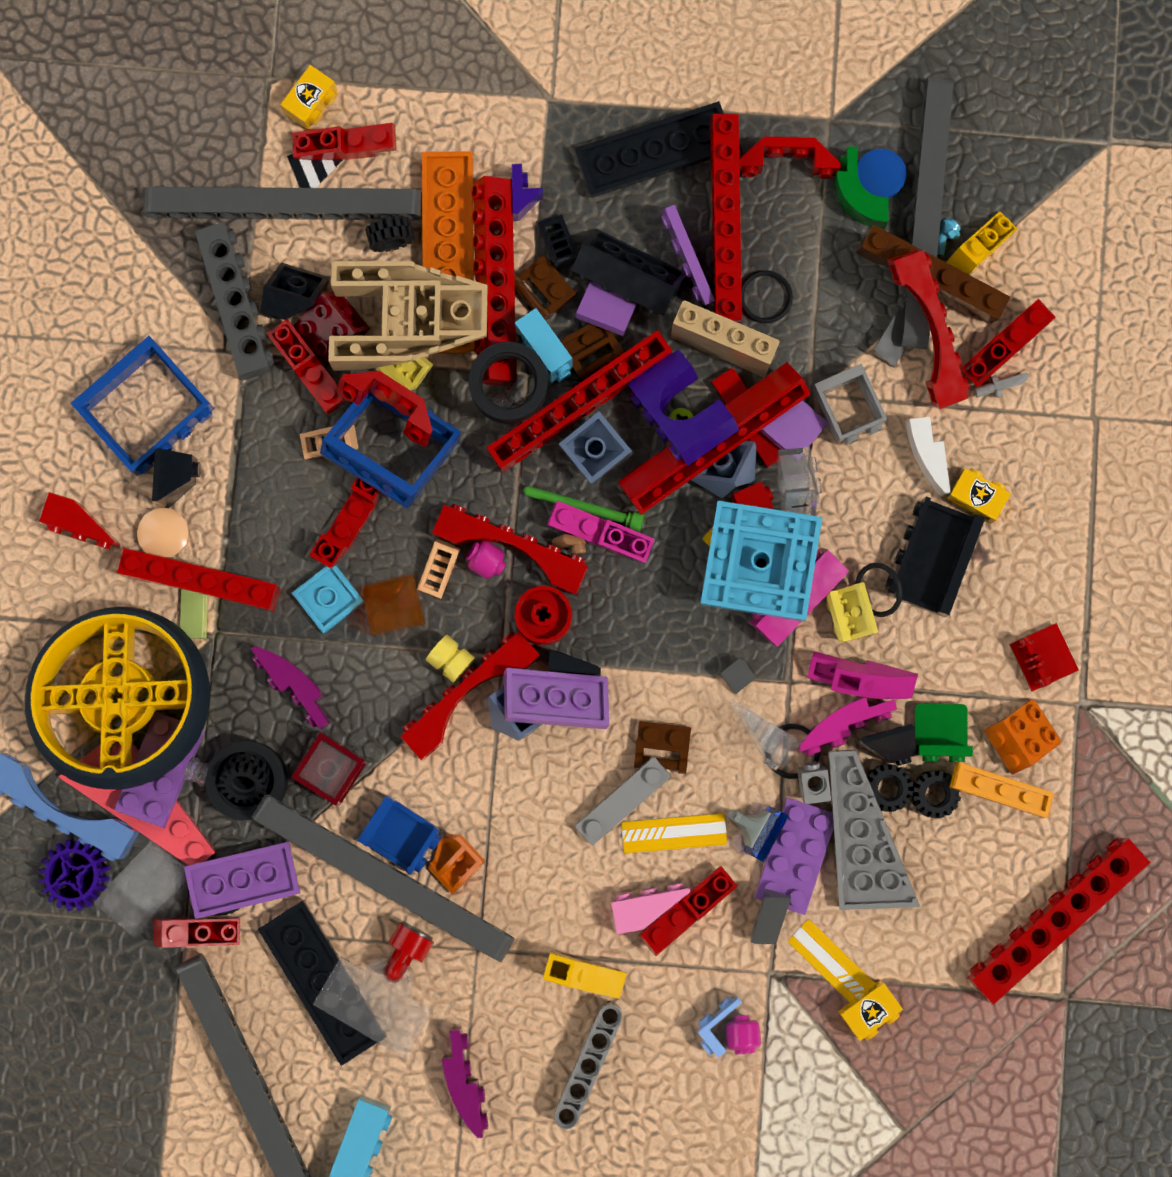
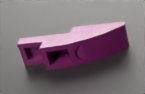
M257 646L251 649L255 654L252 657L255 664L260 670L265 668L269 674L267 681L275 691L279 689L283 693L292 689L291 697L298 706L303 705L308 712L305 717L313 728L318 726L319 729H325L332 724L317 703L325 695L302 670L271 651Z
M454 1027L450 1029L452 1055L443 1056L442 1058L445 1080L459 1115L477 1138H483L484 1130L488 1129L487 1113H482L481 1103L485 1102L484 1086H479L478 1079L468 1080V1077L472 1076L471 1061L465 1059V1050L469 1049L468 1034L462 1032V1027Z

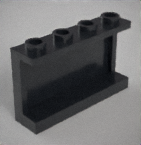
M926 496L921 502L917 501L912 515L916 517L913 525H908L904 533L903 539L907 541L904 549H899L895 557L894 563L898 564L895 573L898 575L902 585L901 601L945 618L950 615L985 518L978 515L972 517L930 501L931 498ZM889 574L885 587L888 588L887 596L896 599V583Z

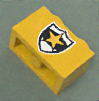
M309 65L280 106L285 115L309 130L312 125L315 126L319 123L326 106L334 103L338 95V89L335 81Z
M965 468L960 472L946 499L974 515L984 517L986 522L992 524L999 517L1011 493L1006 491V486L997 481H992L991 483L984 479V475L980 471L973 468L969 470Z
M879 980L841 1008L838 1013L859 1041L862 1039L867 1041L879 1032L877 1028L884 1023L889 1025L900 1017L899 1012L903 1008L884 982Z

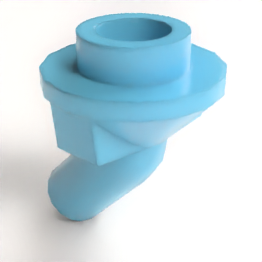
M946 218L941 219L937 254L944 255L947 238L958 239L960 237L959 231L961 228L952 218L949 220Z

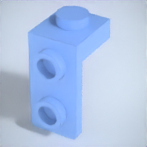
M731 996L727 997L718 1005L720 1008L718 1012L713 1016L709 1013L698 1022L700 1027L696 1030L703 1039L700 1044L709 1055L715 1053L719 1058L726 1052L725 1047L710 1029L742 1003L738 996L734 998Z

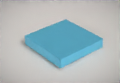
M337 565L332 569L325 566L292 592L293 596L323 634L327 633L365 603Z

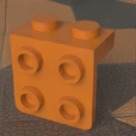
M1035 700L1026 702L1006 718L983 730L1012 775L1034 765L1061 743L1060 737Z

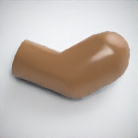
M563 534L552 540V545L560 549L572 546V553L574 555L586 552V542L582 537Z

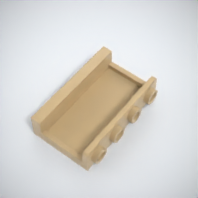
M683 301L673 322L670 337L764 378L780 343L778 339L687 301Z

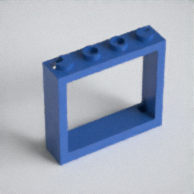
M150 336L146 337L71 402V405L130 472L136 476L147 473L153 467L155 449L172 451L173 444L179 439L181 441L186 439L192 433V428L198 423L207 421L212 415L211 411L215 409ZM156 354L201 405L134 462L90 410Z
M369 392L359 406L353 402L324 437L320 454L408 509L457 446L461 431L427 409L433 430L431 437L444 444V446L412 486L341 441L373 400L406 421L410 418Z

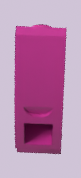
M560 501L555 502L547 523L549 527L570 535L582 537L588 544L642 563H646L655 540L610 520H604Z
M814 651L807 678L831 684L832 691L878 699H909L913 696L918 674L869 660L864 665Z
M865 697L838 709L819 723L806 736L796 749L797 753L805 752L807 757L821 752L820 747L830 744L832 749L846 744L845 739L851 736L849 727L852 730L866 727V721L876 719L878 723L892 718L891 713L897 710L894 699L869 707Z

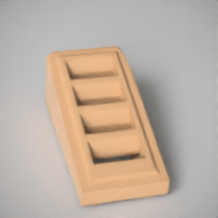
M352 425L344 435L347 445L357 450L358 442L355 427ZM333 426L300 434L304 459L323 457L320 454L321 436L325 437ZM311 438H315L317 451L313 452Z
M437 539L432 547L417 590L441 599L461 548ZM440 549L452 554L451 558L438 554V550ZM434 560L448 564V567L445 568L434 564ZM432 569L445 575L441 578L431 574L430 570ZM429 579L441 584L440 588L427 584L426 580Z

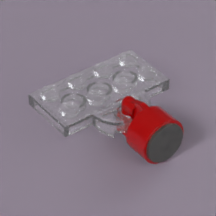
M405 921L403 923L399 922L388 941L389 944L396 948L391 957H380L372 961L365 970L340 957L313 1005L406 1059L433 1012L432 1009L410 997L414 981L409 965L413 958L420 962L424 961L434 943L432 941L433 938Z

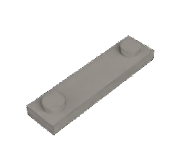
M653 755L578 821L575 827L593 846L671 777V774Z

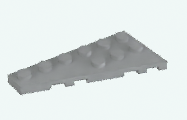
M856 749L829 751L839 909L920 907Z

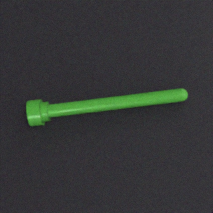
M526 486L523 489L524 495L553 504L556 501H560L589 514L623 523L625 527L639 533L643 525L645 513L641 515L638 511H635L634 513L629 512V514L531 486Z

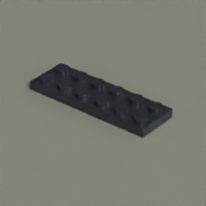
M720 101L575 148L590 197L593 198L710 160V121L713 114H724Z
M305 900L258 928V931L341 1066L387 1037L386 1032Z

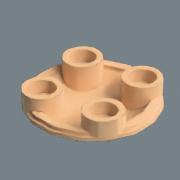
M153 509L144 515L138 525V542L147 554L170 558L181 552L189 542L187 522L181 514L173 509Z

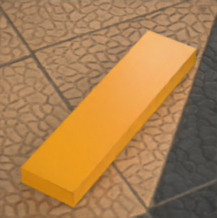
M961 762L955 763L949 788L1041 818H1048L1054 796L1053 792Z

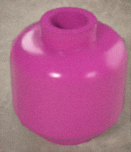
M486 540L480 543L475 542L466 556L468 568L484 579H489L494 574L499 576L506 565L503 561V550Z
M749 1015L733 1016L734 1022H730L725 1026L727 1047L735 1051V1055L756 1053V1048L761 1046L759 1022L750 1020Z

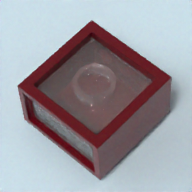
M320 732L291 778L335 806H340L368 763V760L327 734Z

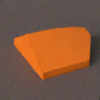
M445 834L434 849L432 861L428 869L453 895L480 869L486 860L461 834Z

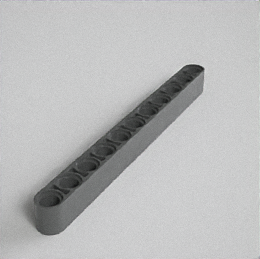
M927 77L923 97L909 243L937 257L953 79ZM905 287L903 303L905 317L903 320L904 324L902 325L904 327V334L900 347L927 349L930 337L928 321L918 301Z
M147 187L144 189V216L166 219L385 220L386 217L405 216L409 217L410 220H419L422 217V192L416 189Z
M264 794L251 816L252 819L499 962L503 961L515 940L514 937L267 794Z
M200 953L178 964L176 970L274 1176L311 1177L206 958Z

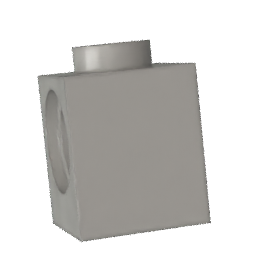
M807 762L804 764V767L797 768L800 795L805 804L831 801L828 770L823 764ZM811 777H820L818 785L814 787L808 786V781Z

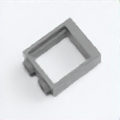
M862 363L815 383L812 387L813 394L825 420L828 422L837 445L842 442L845 445L854 443L860 439L858 435L868 432L869 435L879 432L883 429L882 425L888 420ZM857 381L874 420L842 433L825 394Z

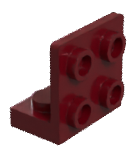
M333 291L322 293L314 305L293 325L323 365L329 363V336H363L371 329L345 297H336Z

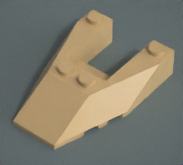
M332 261L331 287L336 297L383 296L382 336H329V363L333 371H356L407 363L487 337L488 286L486 284L457 275L456 277L448 275L438 269H429L412 261Z

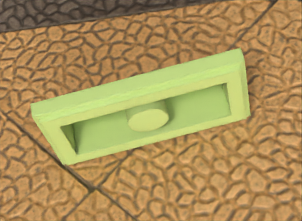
M181 589L180 628L191 639H207L208 596Z

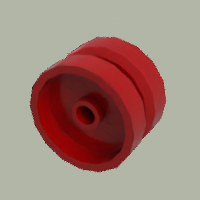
M537 586L529 589L520 597L515 606L514 618L519 632L526 640L536 645L548 646L558 643L567 635L572 626L573 614L569 600L561 591L551 586ZM542 612H547L549 615V619L545 618V622L541 621L539 617Z

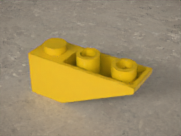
M998 212L963 243L946 263L971 275L1018 228L1005 215Z
M550 951L542 980L620 999L627 973Z

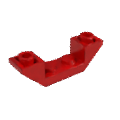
M764 136L739 159L740 174L744 177H755L757 174L762 173L764 155H768L770 158L793 155L797 159L812 156V175L818 176L821 179L833 178L841 168V163L815 137Z
M380 371L342 375L337 392L344 399L352 401L359 406L369 392L373 393L379 400L389 403L401 414L410 417L407 420L403 434L412 442L426 447L433 430L425 401L422 397Z
M358 477L350 488L353 492L326 535L322 533L309 556L330 569L348 552L376 507L381 495L380 491Z

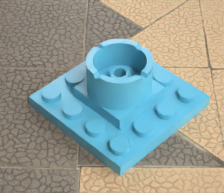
M717 501L700 605L806 622L822 517ZM763 562L765 567L759 568L756 566V563Z

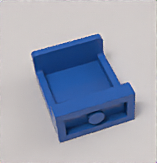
M388 795L384 798L357 841L364 846H369L404 869L406 873L412 875L415 871L419 873L427 862V859L424 858L429 848L434 851L442 837L438 835L441 831L440 828Z

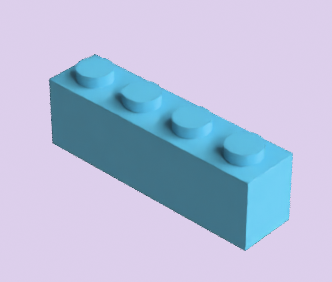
M361 1095L329 1177L371 1176L374 1167L369 1164L372 1156L378 1157L383 1141L379 1140L382 1130L387 1131L393 1118L389 1114L391 1106Z

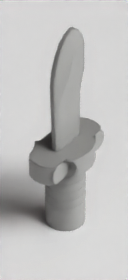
M1023 373L1000 381L997 375L991 376V383L974 388V394L976 398L994 393L996 398L1002 397L1003 389L1023 384L1028 379L1029 374Z

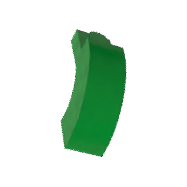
M847 146L845 154L840 156V171H837L834 178L838 200L844 210L856 221L869 227L874 224L885 229L889 222V197L876 196L865 190L858 178V147Z

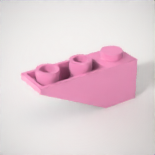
M683 883L668 885L667 891L658 892L657 888L641 890L642 895L632 897L631 893L615 895L616 900L611 901L617 934L645 929L690 893V888L684 887Z

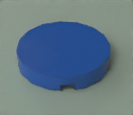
M874 149L867 152L859 160L858 178L861 185L869 193L880 197L892 198L902 189L905 183L906 166L902 158L895 152L888 149Z

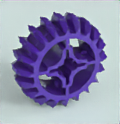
M72 839L66 840L65 846L62 843H57V852L53 849L47 851L51 859L43 858L41 860L46 865V868L39 869L38 873L45 874V878L38 880V883H46L47 886L41 893H51L48 901L51 903L57 900V908H62L66 903L67 911H72L74 906L78 911L83 910L84 903L86 906L92 907L94 905L93 899L97 901L102 899L99 891L106 892L108 890V887L102 883L111 881L110 876H104V872L111 870V866L103 867L102 864L108 859L103 856L98 857L102 850L95 848L92 851V848H90L91 844L83 845L78 839L75 845ZM78 853L87 858L89 863L79 865L75 859H71L69 854ZM62 860V875L56 879V870ZM83 870L79 872L76 879L66 880L71 877L74 871ZM93 871V882L88 890L87 876ZM70 885L74 891L79 892L80 897L70 896L63 892L60 887Z

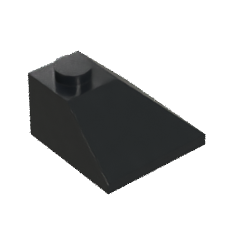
M281 262L263 288L260 313L275 319L286 320L312 307L328 284L329 277Z
M155 449L152 501L162 508L169 509L196 485V477L199 478L201 474V464L197 462L198 459L191 454Z
M913 724L903 725L854 740L857 746L888 763L896 762L897 766L912 762L911 757L918 755Z

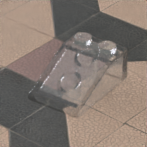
M732 699L729 703L730 707L760 755L765 758L763 763L775 771L779 767L784 769L801 741Z
M151 841L108 885L94 904L134 938L140 936L186 883L184 866L161 846Z

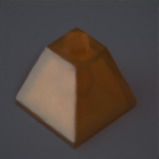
M413 574L362 587L365 610L372 636L378 637L425 625Z

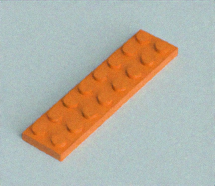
M473 151L422 152V266L429 269L435 268L442 273L455 277L457 275L474 281V248L472 246L474 236V224L472 223L474 199L471 196V189L474 183ZM475 341L435 354H475Z

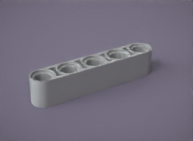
M606 1002L599 1008L556 1106L555 1122L562 1129H571L577 1124L621 1024L622 1011L619 1005L614 1002ZM614 1009L618 1013L617 1019L613 1022L604 1020L602 1015L605 1010ZM599 1033L607 1038L606 1044L601 1047L595 1046L592 1043L593 1036ZM587 1058L594 1060L596 1063L595 1069L592 1071L583 1070L581 1067L583 1060ZM582 1084L585 1088L584 1094L574 1096L570 1091L572 1085ZM566 1108L572 1110L574 1113L573 1119L570 1121L562 1120L559 1116L561 1110Z

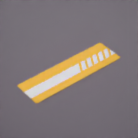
M724 813L621 823L625 854L727 844Z
M810 919L788 940V943L849 1002L876 984Z

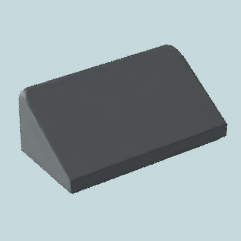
M898 308L872 352L873 356L893 368L907 348L900 347L903 340L904 327L902 325L904 324L903 320L905 317V311Z
M765 889L751 933L750 943H777L791 896Z

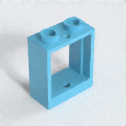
M537 308L515 322L516 335L525 346L531 348L541 358L546 367L549 381L553 384L555 381L560 383L566 380L571 375L570 371L573 370L572 357Z

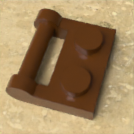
M544 255L520 275L514 277L515 290L533 310L537 308L545 321L576 297V292ZM530 280L550 305L544 308L526 287L525 282Z
M588 324L560 340L572 357L573 370L580 382L624 353L611 331L593 324ZM607 345L611 347V352L584 367L580 365L579 361Z
M639 721L634 768L639 769L651 758L643 756L644 748L679 752V760L656 759L665 769L676 770L679 774H686L691 727Z

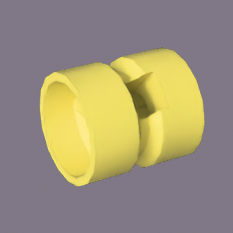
M445 635L426 658V661L435 669L442 668L443 675L453 684L461 678L475 660V657L467 650H459L458 643L449 635Z

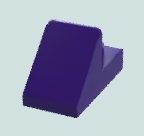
M512 164L514 221H520L544 196L543 188H528V172H523L522 164Z

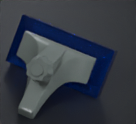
M769 805L765 810L762 809L759 813L753 815L743 814L738 810H730L727 814V817L737 824L744 834V852L763 863L789 817L787 814Z

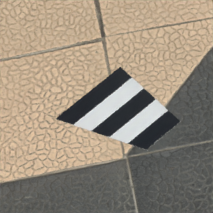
M293 154L287 156L300 188H316L343 161L294 159Z

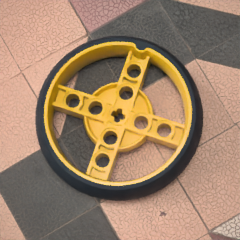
M109 607L95 610L70 621L60 628L38 653L31 667L25 690L26 722L30 735L42 756L53 768L68 779L98 789L119 790L142 786L174 769L184 760L197 743L204 729L210 707L208 672L204 660L192 639L169 619L154 612L134 607ZM135 629L155 634L169 644L179 656L187 680L154 681L148 670L134 661ZM104 633L103 662L89 670L80 685L53 686L55 678L66 659L80 645ZM123 640L124 645L122 649L115 651L116 643ZM123 666L122 674L114 677L115 669ZM170 690H175L174 698L166 701V693ZM144 691H149L147 700L139 702L140 694ZM96 693L95 701L92 704H87L89 695ZM118 693L123 696L122 699H118L117 703L114 701V697H118ZM70 694L69 702L61 705L63 696ZM185 709L177 729L165 745L147 759L132 765V733L143 728L149 722L155 710ZM81 713L85 722L93 730L101 734L100 768L77 760L62 747L53 731L50 715ZM121 718V726L113 730L114 720ZM117 744H121L119 754L112 756V748Z

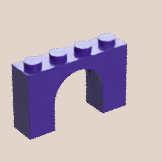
M677 349L630 382L628 386L633 394L629 397L637 409L642 406L645 410L642 414L650 426L654 423L656 424L658 429L655 431L664 443L669 441L671 444L669 449L677 460L682 458L688 466L739 431V428L732 414L720 400L690 419L674 420L666 416V408L670 400L698 379L690 362Z

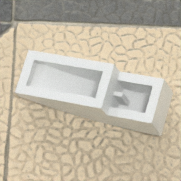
M930 417L909 419L905 425L913 455L922 473L940 497L947 496L950 493L944 441L933 442Z

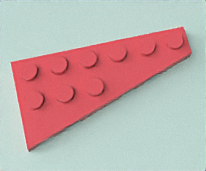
M132 741V765H133V763H134V761H135V758H136V756H137V754H138V751H139V749L137 748V746L134 744L133 741ZM101 744L79 761L100 768ZM117 744L112 748V756L119 754L121 744ZM62 774L58 776L187 865L206 862L217 853L178 800L164 829L115 811V806L123 789L92 788L72 781Z

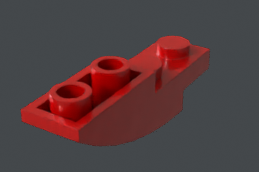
M393 123L349 129L337 126L292 133L294 159H361L376 157V153L397 150L396 127Z
M1038 298L960 370L978 388L1056 317Z
M288 319L267 333L327 415H330L347 402L337 392L338 385Z
M722 866L718 867L638 936L650 951L657 956L736 889L738 885Z

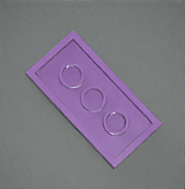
M506 668L504 671V719L510 722L607 729L610 726L608 677Z
M155 712L133 765L147 759L165 745L177 729L180 720ZM203 729L190 753L174 769L150 783L123 789L114 810L165 829L205 730Z
M788 797L786 798L754 898L762 900L765 889L789 895L791 900L788 910L803 915L806 914L834 828L832 812Z
M290 842L184 867L195 919L301 893Z

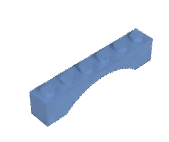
M0 753V795L5 793L12 797L10 801L21 808H25V806L34 810L33 815L47 822L48 819L56 823L55 828L67 835L70 832L79 837L78 841L81 844H91L90 848L94 845L102 850L100 854L111 861L126 857L140 832L119 818L90 820L63 811L43 794L27 764L8 753Z

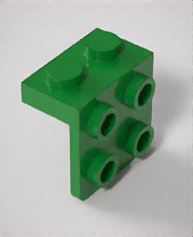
M924 703L915 705L914 731L918 754L916 756H922V761H938L939 756L949 757V762H965V757H973V746H968V709L966 705Z

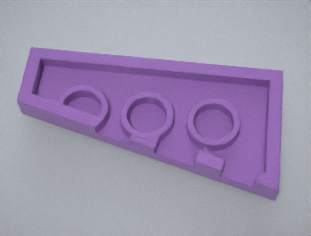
M675 205L661 210V219L666 230H669L673 239L671 240L672 246L676 254H679L683 261V264H681L686 278H690L694 285L691 290L696 302L701 301L702 305L714 302L712 292Z

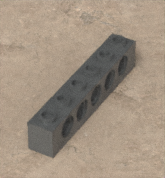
M225 222L196 230L197 241L239 377L245 381L273 372L270 364L274 363L270 348L265 349L263 340L267 339L263 325H258L256 316L260 315L255 300H250L248 292L252 291L248 276L243 277L241 268L245 267L241 253H236L234 244L238 242L233 228L229 229ZM222 248L227 249L224 257H216L218 250ZM234 272L235 275L231 281H223L226 273ZM241 296L242 301L236 306L230 305L233 297ZM249 320V326L246 329H238L240 321ZM249 344H256L257 348L254 353H245V348Z

